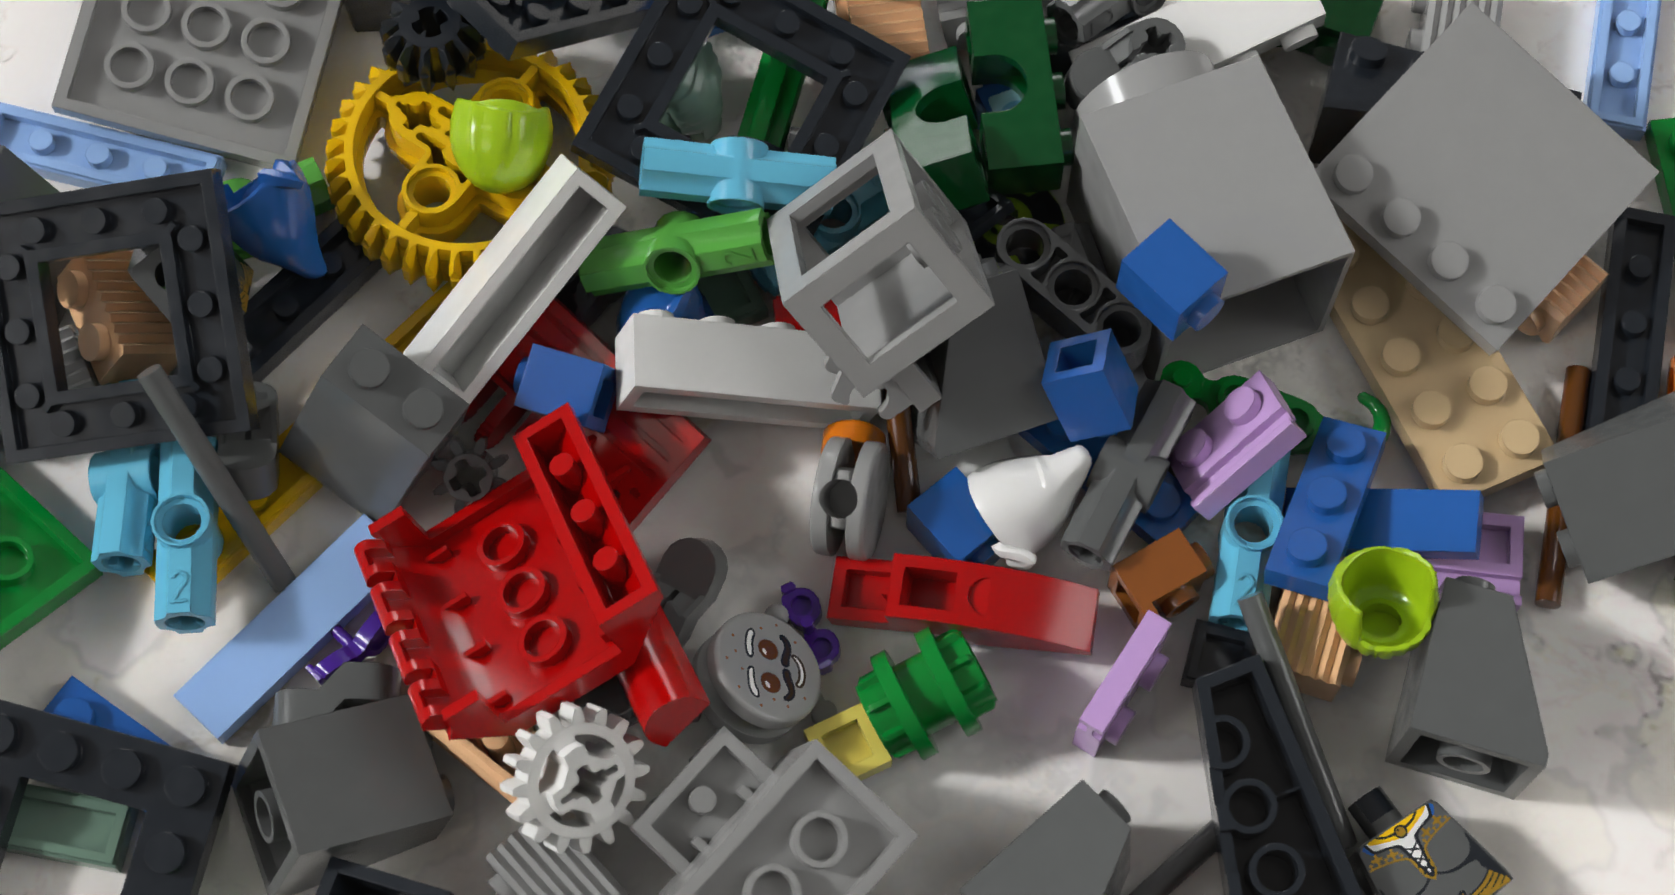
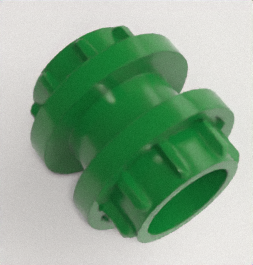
M929 626L914 634V637L921 652L896 665L885 649L870 657L874 670L860 677L855 689L871 724L891 756L900 759L917 751L922 760H926L938 754L939 750L932 735L956 722L960 724L967 737L983 730L979 717L993 710L998 699L961 630L951 629L935 637Z

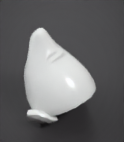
M1076 445L1052 455H1027L996 460L968 475L969 492L975 506L995 537L1000 541L991 546V548L999 557L1006 559L1005 563L1015 569L1029 570L1035 565L1037 560L1035 553L1047 545L1065 523L1091 466V456L1084 446Z

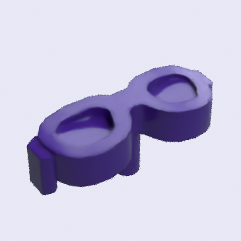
M791 581L780 586L782 592L781 602L788 610L789 621L795 629L803 633V639L815 655L820 675L823 676L832 672L833 665L840 658L841 648L834 632L829 629L815 628L822 619L823 613L819 598L810 589L796 588V585Z
M376 609L361 626L354 638L341 625L334 627L331 635L343 647L325 657L315 667L309 664L305 669L323 685L344 662H362L366 657H375L380 654L388 645L390 636H386Z

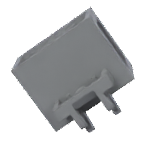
M889 129L766 220L782 304L826 354L824 359L826 370L837 374L830 389L833 401L848 405L850 394L854 388L863 398L876 389L886 388V399L878 407L879 415L883 419H892L912 404L921 413L942 398L929 351L995 305L966 220L895 132ZM879 174L890 212L829 255L806 226ZM829 300H832L838 308L841 326L823 306Z
M725 726L719 728L708 742L689 759V764L658 797L649 802L641 815L629 827L641 841L676 872L675 876L657 895H867L919 836L817 739L787 751L770 769Z

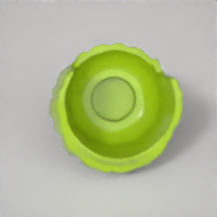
M457 98L454 102L450 119L449 137L451 149L459 169L474 186L489 193L509 194L529 186L543 171L553 143V124L549 108H535L512 99L472 101Z
M1386 546L1364 548L1340 561L1328 582L1327 598L1331 618L1338 634L1349 647L1359 650L1362 655H1372L1375 659L1377 657L1391 659L1393 656H1404L1407 652L1415 650L1430 633L1432 621L1438 609L1439 588L1437 572L1434 570L1431 562L1409 549Z

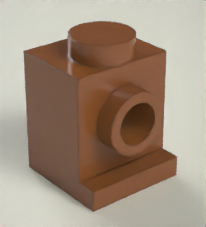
M1180 528L1114 564L1107 587L1136 630L1148 610L1157 615L1163 612L1167 618H1172L1194 605L1200 598L1197 592L1200 591L1203 581L1214 576L1215 570L1204 548L1197 542L1190 544Z

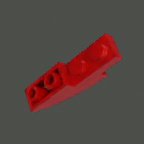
M894 553L893 560L868 558L866 561L849 559L848 556H836L826 618L832 625L914 633L929 626L936 635H941L954 629L961 630L971 645L1092 656L1100 592L1097 588L1045 575L954 559Z

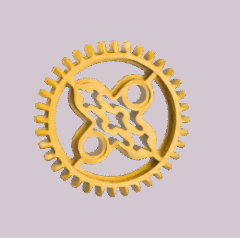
M486 39L485 59L476 61L477 70L475 71V78L456 76V85L485 84L472 97V101L512 99L535 108H542L540 102H545L568 122L575 137L599 97L598 95H592L591 86L587 82L586 77L576 79V71L572 68L570 62L558 66L557 57L554 56L552 50L539 56L535 54L508 61L503 55L495 52L489 46ZM371 66L370 74L368 75L370 84L354 82V90L352 91L354 99L341 100V108L339 109L341 118L332 119L330 129L332 138L327 140L325 151L328 160L324 168L327 182L330 185L327 189L331 203L335 204L337 219L347 229L349 239L354 242L355 246L362 245L364 255L370 261L380 259L382 268L387 271L388 275L402 269L403 277L410 286L424 275L427 286L433 292L437 290L443 281H450L453 290L492 240L476 243L451 242L463 234L479 213H484L505 225L550 167L545 164L538 178L522 190L509 194H495L481 190L474 186L461 172L451 149L449 137L450 119L454 105L435 94L429 93L428 95L421 87L420 81L404 87L402 81L398 78L397 71L383 70ZM444 82L436 83L431 92L447 88L448 86ZM381 128L385 129V140L390 152L399 159L403 166L410 170L402 183V190L398 195L397 211L401 220L397 225L376 208L367 191L364 178L365 156L374 137ZM578 156V167L612 193V182H614L615 175ZM434 202L444 203L437 207H425Z

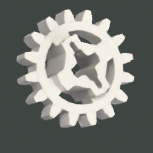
M568 701L561 702L559 719L548 712L540 710L536 713L539 730L532 734L518 729L515 735L524 746L520 755L514 753L504 754L502 760L507 765L515 768V777L500 783L501 791L517 797V800L506 809L508 817L524 823L521 831L523 835L537 843L544 840V846L557 853L563 854L568 845L582 854L590 853L592 836L610 845L615 841L611 826L616 821L629 826L635 821L632 814L626 809L630 800L645 801L647 796L644 791L635 787V778L642 777L650 772V765L633 759V756L644 746L642 739L628 733L625 734L629 726V722L626 719L612 713L607 716V709L592 703H587L582 710L580 706ZM592 734L600 742L594 744L587 741L581 744L576 742L574 736ZM571 811L575 813L577 819L555 820L550 814L556 812L564 815Z

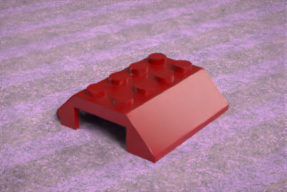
M568 402L512 436L527 468L526 470L427 531L402 506H399L368 525L369 531L375 539L363 540L354 548V554L368 588H372L370 596L386 636H390L389 645L404 684L410 685L408 694L423 731L446 730L449 740L516 736L515 733L518 729L526 731L537 724L536 713L540 710L554 714L559 711L561 702L568 701L572 703L634 665L664 596L574 409Z

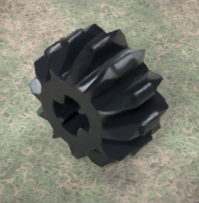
M410 0L409 4L392 1L391 10L389 11L390 18L381 21L380 36L384 45L382 53L385 64L389 66L390 71H397L398 78L402 81L404 87L420 81L421 87L429 95L436 83L444 82L445 85L454 91L457 84L456 76L475 78V71L477 70L476 61L485 59L484 54L487 49L485 38L462 15L452 10L447 0Z

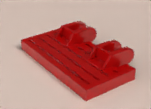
M556 297L470 403L462 423L472 418L498 387H501L507 393L485 418V421L480 424L474 435L475 438L473 440L475 442L483 435L488 437L487 450L499 444L504 439V436L510 432L528 411L514 406L517 393L514 392L513 383L517 367L524 357H529L533 343L603 363L616 369L615 351ZM616 396L604 434L583 428L614 494L617 491L621 494L617 500L633 532L712 441L687 416L616 410ZM532 412L514 434L519 433L544 416Z

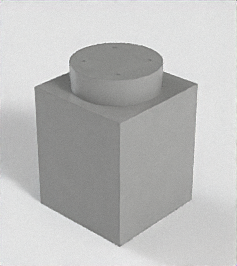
M1188 50L1168 52L1132 64L1095 87L1079 104L1073 117L1077 137L1066 204L1075 223H1088L1108 278L1117 284L1121 260L1169 218L1228 271L1220 297L1224 301V305L1213 320L1204 328L1195 331L1190 326L1172 342L1152 323L1146 357L1141 363L1146 378L1159 381L1164 367L1173 361L1179 360L1194 364L1203 374L1323 331L1355 254V249L1260 56L1256 55L1214 69L1210 59L1203 53ZM1129 331L1132 341L1135 343L1137 341L1136 337Z

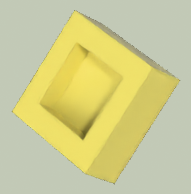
M861 703L803 730L806 743L817 739L861 781L892 767V758L877 735Z

